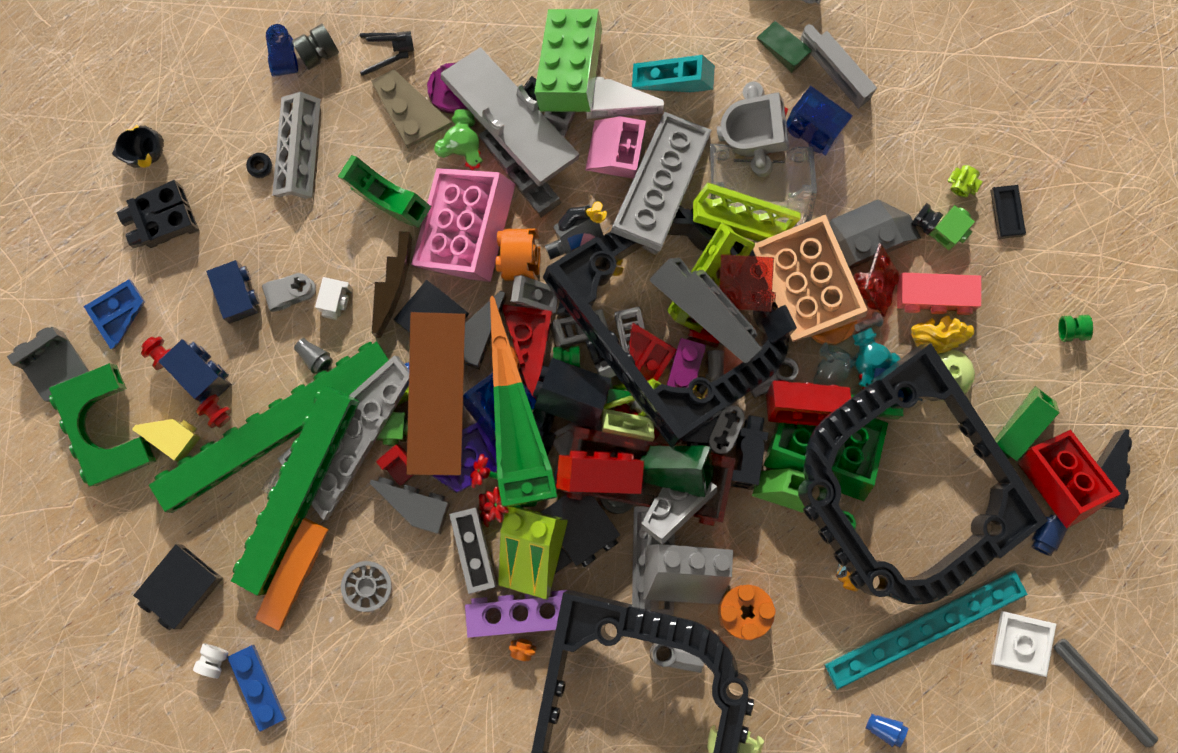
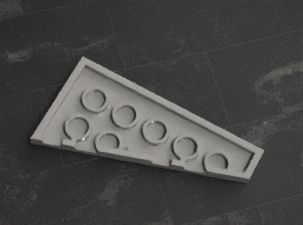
M394 355L349 395L359 400L360 403L311 504L323 520H328L409 386V369L398 356ZM291 447L278 458L282 465L288 461L291 455Z

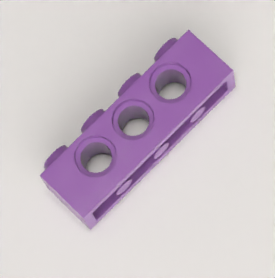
M567 590L551 591L552 597H549L548 600L525 594V599L514 600V595L498 596V602L488 603L487 597L471 599V604L465 605L467 638L556 630L562 595ZM544 603H551L555 607V615L550 619H546L540 614V608ZM518 605L525 606L528 610V617L524 621L516 620L513 615V611ZM491 608H497L501 612V620L496 624L489 622L487 619V612Z

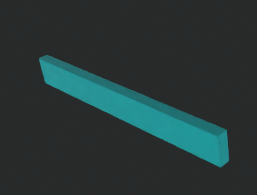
M1013 570L825 663L824 666L835 688L838 690L1028 594L1016 571Z

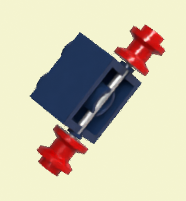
M161 336L148 338L141 346L143 348L141 355L144 358L151 357L154 360L152 367L155 370L164 367L195 400L200 402L196 413L199 416L206 414L210 419L208 422L210 428L216 426L218 428L223 427L231 418L229 416L231 409L229 407L221 408L218 405L219 396L232 385L226 379L229 376L226 370L214 361H209L212 356L194 341L188 343L181 339L172 349L166 350L163 347L164 339Z

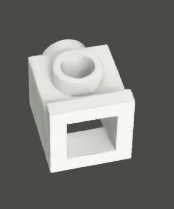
M323 277L315 306L319 312H322L321 316L337 320V316L340 317L341 311L346 310L348 304L346 292L352 293L353 288L348 282Z

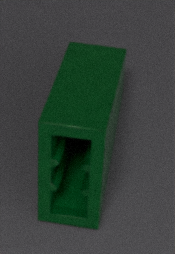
M650 446L647 455H643L641 461H644L643 481L645 483L670 488L671 490L683 493L686 492L698 497L706 496L714 476L710 447L673 446L671 448V446Z

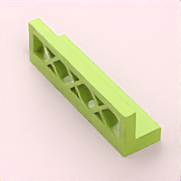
M708 182L693 201V222L718 229L722 222L731 227L736 234L757 242L792 229L801 219L800 212ZM711 193L721 198L712 200L707 198V196ZM739 202L744 204V206L734 207L730 206V204ZM764 210L767 213L758 215L753 213V211ZM782 217L789 218V220L786 223L777 221L776 219Z
M721 222L691 272L704 270L725 294L755 244L736 234L731 227ZM736 241L745 245L740 254L731 257L730 250ZM728 265L729 272L727 275L717 279L716 272L719 267ZM672 301L667 311L673 320L700 333L703 327L698 322L694 323L688 320L689 315Z

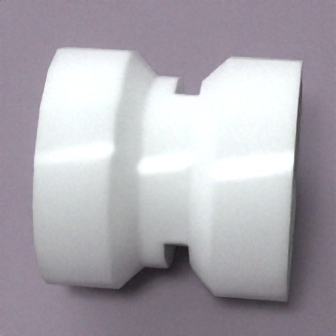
M204 643L200 650V660L196 661L193 671L218 679L222 671L220 668L221 663L226 660L229 652L217 646Z

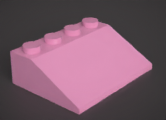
M436 168L427 202L432 207L422 222L411 265L465 279L491 282L499 251L497 232L504 230L515 183L497 172Z

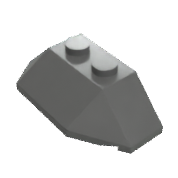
M879 199L833 218L829 223L849 269L921 239L916 226L911 224L913 220L909 214Z

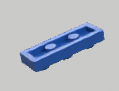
M251 645L228 656L229 663L259 732L285 720L286 716L255 645Z

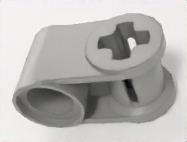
M296 273L282 279L269 281L262 285V289L269 310L274 312L309 300L316 292V285L306 275ZM301 282H303V283L306 284V285L303 286V291H302V292H300L299 290H297L298 288L301 287V285H300Z

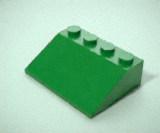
M874 418L850 436L839 448L832 466V472L841 486V494L863 502L875 486L888 427L887 422ZM777 422L763 466L774 470L791 468L803 472L806 446L816 426Z

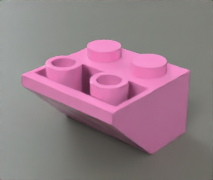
M621 116L595 120L585 170L634 179L638 170L646 121Z

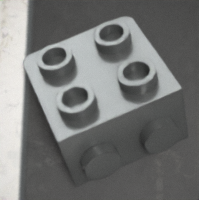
M54 327L40 330L36 333L34 339L28 343L24 342L17 345L13 349L14 352L7 356L13 366L24 370L41 398L47 402H50V387L89 372L65 333Z

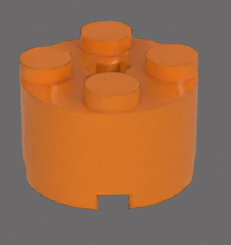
M504 229L497 232V245L500 247V256L496 257V271L501 272V278L505 281H514V276L520 275L538 280L536 275L540 273L541 251L540 247H537V244H535V239H539L537 229Z
M738 585L730 588L724 593L718 605V617L721 626L727 633L739 639H757L767 633L774 622L776 610L772 599L763 589L754 585ZM742 606L751 607L749 612L752 615L750 618L743 617L742 619L741 615L743 612L740 610Z

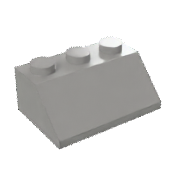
M662 544L646 545L643 600L719 604L732 578L733 550Z

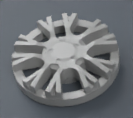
M362 561L352 565L345 572L341 582V593L345 602L351 608L361 612H370L382 607L387 602L392 590L391 578L386 569L378 563L371 561ZM366 565L370 566V576H366ZM358 567L362 571V577L360 578L356 577L352 572ZM377 568L383 574L375 579L373 573ZM348 577L357 580L356 584L347 582ZM386 579V584L378 586L377 581ZM346 587H355L356 592L348 596ZM379 588L387 589L384 598L378 595L377 590ZM357 595H360L361 598L354 604L352 601ZM371 596H376V598L379 601L377 605L375 604ZM365 597L369 599L370 607H361L362 600Z

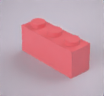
M902 273L897 278V308L905 309L906 313H919L923 309L931 310L932 314H945L949 310L957 311L958 315H971L973 311L981 307V276Z

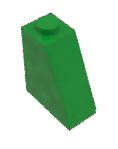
M1036 386L1031 390L995 438L1007 459L1012 457L1018 461L1060 413L1057 402Z

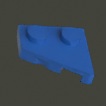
M128 279L83 307L109 348L115 349L141 310L145 300L132 280Z

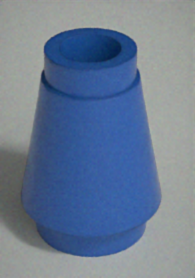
M874 714L870 715L865 729L870 730V732L891 747L895 745L899 748L902 746L909 729L901 721Z

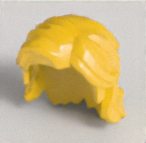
M943 316L937 326H934L935 321L931 318L926 323L921 322L911 328V335L917 347L931 343L938 354L959 347V344L968 341L974 335V327L972 325L967 326L965 322H960L956 318L951 320L950 316Z

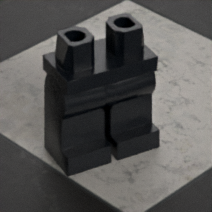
M175 180L143 193L136 198L126 200L128 206L117 212L122 225L128 226L135 223L137 229L126 233L127 242L132 248L144 245L153 248L185 233L192 234L200 231L190 209L183 186Z
M748 415L747 419L744 420V426L740 429L736 438V442L739 443L735 450L738 459L737 468L728 475L726 486L753 490L759 485L764 443L768 439V432H763L765 418Z

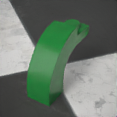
M351 155L338 175L360 197L392 217L416 228H419L432 207L416 193L403 189L379 175L357 156Z

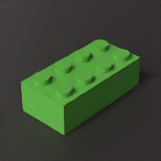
M548 9L535 86V96L540 111L591 112L602 36V24L598 9Z

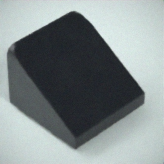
M786 305L779 307L761 320L770 343L788 339L797 329Z

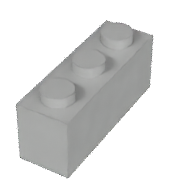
M472 508L449 514L468 594L497 587L478 509Z

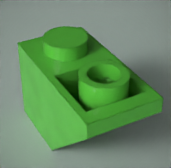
M791 468L761 471L759 485L753 490L752 496L803 513L805 506L798 496V489L800 484L806 480L804 473Z

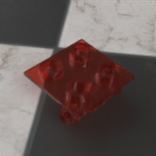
M879 244L870 272H858L853 278L867 306L870 309H878L881 315L885 317L888 307L892 304V294L895 285L899 282V271L894 266L882 244Z
M721 254L720 289L737 309L771 312L772 302L776 300V292L772 291L774 257Z

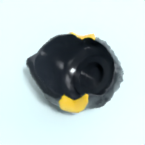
M136 125L133 129H126L118 136L112 155L133 168H147L161 157L164 139L158 131L146 125Z

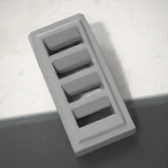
M640 307L614 313L621 347L625 352L629 351V345H627L626 341L630 340V334L625 335L624 330L631 329L632 323L645 329ZM636 317L635 322L622 324V320Z
M603 310L594 311L608 329ZM572 316L553 320L550 329L556 347L566 348L583 343L589 339ZM573 324L575 325L577 336H574L571 328V325ZM563 327H564V329H565L567 338L564 337V334H563V331H562V328H563Z

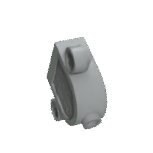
M749 82L743 88L745 99L735 102L725 111L721 120V126H717V135L719 141H726L737 154L746 157L754 156L751 161L753 172L759 177H765L773 170V163L765 154L789 150L784 101L779 92L765 95V91L760 83Z

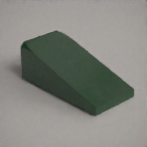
M776 21L757 37L791 73L802 65L812 53V50Z

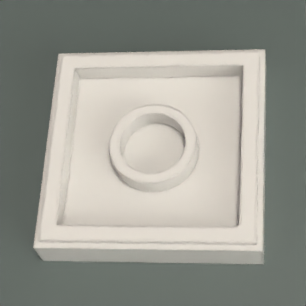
M1001 611L991 664L1047 677L1056 624Z

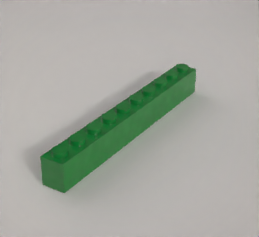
M376 341L373 344L368 342L358 349L359 353L351 358L346 356L336 362V367L329 372L327 370L319 372L313 377V382L306 386L304 384L297 386L291 391L292 395L286 399L280 398L269 404L267 411L262 414L258 412L251 415L245 420L246 424L240 428L233 427L223 434L224 438L216 443L211 441L200 448L201 452L194 457L191 455L187 456L177 463L178 467L170 472L165 470L154 477L155 481L149 484V487L164 512H176L299 434L303 429L302 423L304 418L311 413L314 406V397L323 386L335 388L347 395L354 392L389 361L380 344Z

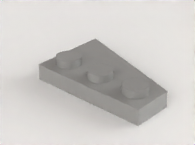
M711 482L705 497H698L686 492L683 493L663 487L641 523L642 530L663 545L717 493V486Z

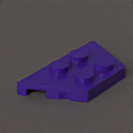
M495 414L462 430L461 475L431 476L455 493H458L472 485L473 479L470 478V475L475 471L473 463L475 461L478 462L481 454H484V458H488L485 467L489 468L491 472L497 473Z

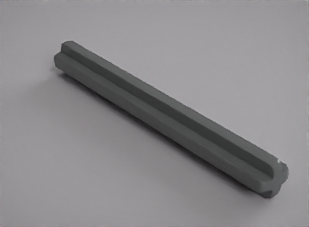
M1061 639L1054 645V650L1145 747L1150 748L1158 742V737L1066 639Z

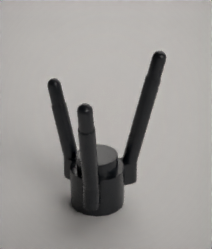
M411 31L360 33L359 36L366 38L367 42L392 41L393 51H399V54L362 70L360 75L364 76L395 61L409 58L408 52L414 51Z

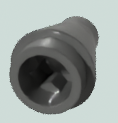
M305 338L300 339L294 346V350L312 373L318 374L321 371L328 370L333 363L329 352L308 342Z

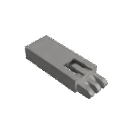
M806 25L801 41L812 50L811 55L859 109L872 98L877 87L828 31L821 35L813 25Z

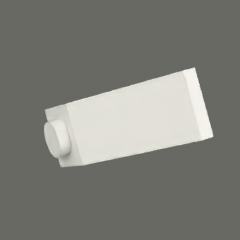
M596 77L591 112H586L587 119L662 114L664 101L614 80H604L603 77Z

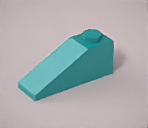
M704 55L634 63L632 88L636 90L689 93L713 90L715 65Z

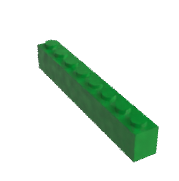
M323 386L316 393L311 413L303 420L301 434L291 445V455L279 471L280 478L276 486L268 494V503L256 519L257 526L253 534L245 542L243 556L234 565V574L231 582L257 596L266 595L294 535L309 511L360 403L359 400L335 388Z

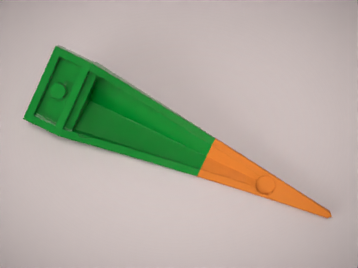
M491 296L497 481L502 508L557 498L552 468L537 428L495 298Z

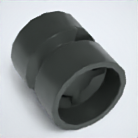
M323 24L311 29L309 36L303 34L291 41L308 70L319 65L321 58L329 59L339 53Z

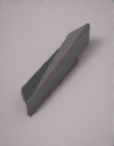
M670 258L650 278L652 284L744 363H748L762 350V347L755 341L757 337L756 330L704 270L691 272L681 258Z

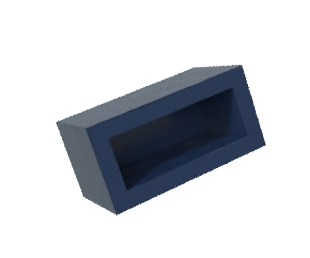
M234 260L206 271L222 318L226 322L231 324L259 313L256 306L260 304L259 298L255 290L250 289L248 281L251 280V276L246 266H242L238 261Z

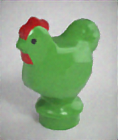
M455 110L452 122L456 125L446 132L443 139L435 143L434 151L438 157L442 158L452 154L464 156L466 159L465 167L473 171L480 167L483 159L480 158L479 138L470 129L476 122L474 120L475 116L471 111Z

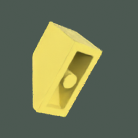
M170 419L135 425L132 429L167 456L178 462L189 454L201 438L195 433L197 428L184 419L182 422Z

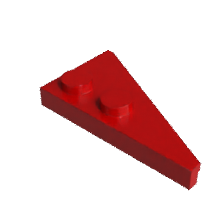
M503 305V313L530 398L537 400V397L532 395L544 366L553 313L549 310Z

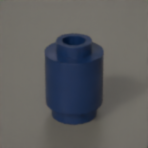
M1050 514L1049 517H1046L1048 521L1035 531L1031 545L1033 549L1047 556H1052L1054 551L1057 552L1068 530L1058 516Z

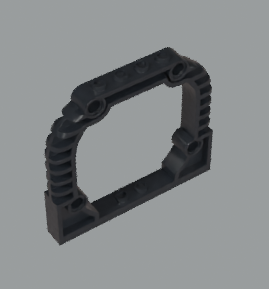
M679 206L667 235L687 236L699 250L704 251L716 231L710 229L709 226L693 222V208L689 210ZM610 231L601 238L598 236L547 266L543 279L672 448L772 377L786 358L789 349V338L776 343H770L763 329L761 320L775 311L773 307L777 309L778 307L752 250L735 276V279L755 303L752 310L753 318L763 332V339L760 345L762 350L748 363L742 362L713 382L703 377L693 379L686 388L661 384L653 389L635 366L633 357L619 345L617 336L606 328L592 309L597 296V287L609 282L615 271L616 263L644 246ZM736 241L730 250L731 257L740 254L745 245ZM596 266L603 267L605 271L598 270ZM693 391L699 392L703 399L697 398Z
M931 343L919 345L871 380V384L826 416L816 426L806 446L805 464H803L806 480L800 484L798 489V496L805 506L803 511L819 527L818 533L822 540L832 546L835 551L833 555L841 566H845L849 571L850 575L848 577L851 583L868 595L877 597L887 596L893 600L914 605L936 602L951 594L980 569L987 566L994 558L1001 559L1048 521ZM900 389L904 393L902 402L898 398V391ZM919 398L930 401L944 400L958 421L960 431L970 439L974 445V452L979 458L984 460L998 483L990 488V498L986 513L980 514L972 520V535L929 570L915 577L903 578L893 564L875 560L840 508L841 486L832 472V466L839 448L847 439L889 407L892 409L910 408L918 402ZM815 486L819 488L817 499H814L812 496V490ZM989 522H990V524H991V532H990V533H988V531H987V526H988ZM878 576L879 585L877 588H874L873 580Z
M573 590L563 593L531 753H549L548 749L553 724H557L560 716V708L557 707L559 697L562 698L566 686V681L562 679L568 651L575 652L583 645L596 639L605 646H612L624 637L680 649L701 659L714 674L712 696L715 704L722 710L713 753H739L740 744H746L749 727L744 726L746 715H752L754 699L750 698V680L746 675L738 672L735 657L718 634L698 622L633 607L632 604ZM607 623L613 624L616 627V637H611L606 633L605 626ZM729 684H740L743 694L739 696L732 694L729 690Z

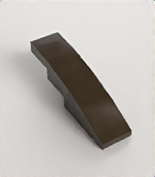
M399 231L397 257L387 256L385 282H375L372 334L375 338H381L403 291L410 263L413 239L410 232Z

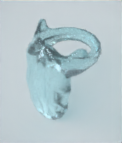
M825 342L820 347L819 355L822 361L819 363L818 370L814 376V384L838 385L841 387L855 366L858 353L852 357L843 349L828 345Z

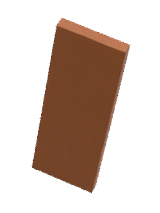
M410 312L407 475H461L465 314Z

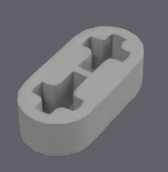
M731 405L719 415L708 442L711 451L715 454H726L733 447L745 418L743 411L739 407ZM734 411L739 422H733L730 429L725 427L728 422L725 413L730 414ZM724 431L728 433L725 438L728 447L723 446L721 449L716 448L717 443L714 441V438L719 439Z

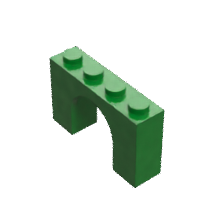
M111 363L49 388L51 392L49 396L51 405L60 414V427L64 434H68L71 441L69 445L70 452L75 459H78L81 469H79L80 476L84 483H88L89 487L99 486L156 462L149 442L143 437H138L111 449H104L96 445L87 434L85 422L90 408L99 400L127 389L118 366Z

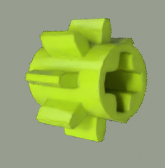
M963 165L961 169L956 167L948 179V182L952 183L951 191L964 198L968 197L969 194L975 195L983 183L982 180L978 179L979 171L968 165Z

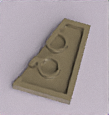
M394 69L371 80L407 148L452 126V122Z

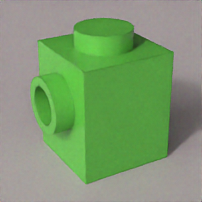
M954 205L929 235L947 250H950L958 241L963 244L973 231L969 228L975 221L971 219L968 211Z
M393 412L376 440L383 441V445L395 446L396 444L399 445V442H406L408 416L405 413Z

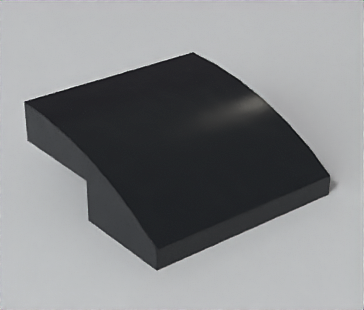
M426 280L393 320L410 333V312L465 314V319L469 313Z

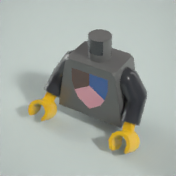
M595 202L592 208L590 205L567 210L559 223L554 226L558 240L544 246L550 260L569 254L597 236L599 238L604 236L600 223L605 220L607 212H600L603 207L601 202ZM623 259L618 261L616 265L621 266ZM596 266L597 269L605 270L601 266ZM616 266L612 275L620 276L624 268Z

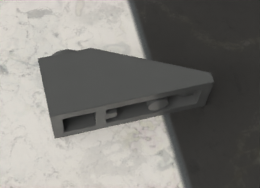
M499 291L494 298L499 314H501L502 306L505 304L507 297L505 292ZM490 301L465 323L464 364L479 370L492 338Z

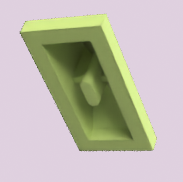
M603 409L601 413L602 432L654 441V424L648 417Z

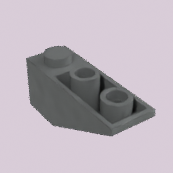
M379 477L378 481L370 480V484L412 526L441 535L450 506L449 503L444 502L445 496L430 492L429 497L419 494L420 489L409 485H404L403 489L393 486L395 481Z

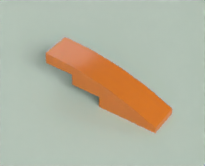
M307 518L302 520L256 615V620L278 631L283 627L292 604L297 600L305 579L310 575L329 529Z

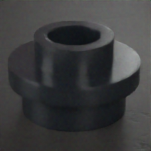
M264 153L252 154L246 163L247 171L255 178L268 176L273 167L271 159ZM258 163H264V167L261 170L256 169Z

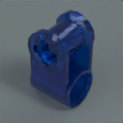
M273 24L266 31L268 64L272 77L298 73L297 57L291 42L293 38L285 26L281 24Z

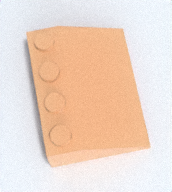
M826 215L755 243L753 251L778 308L783 305L787 306L797 327L790 335L792 342L866 317L868 310Z

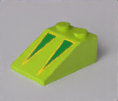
M509 506L507 507L509 512L505 513L500 532L498 585L548 600L568 520L522 507Z

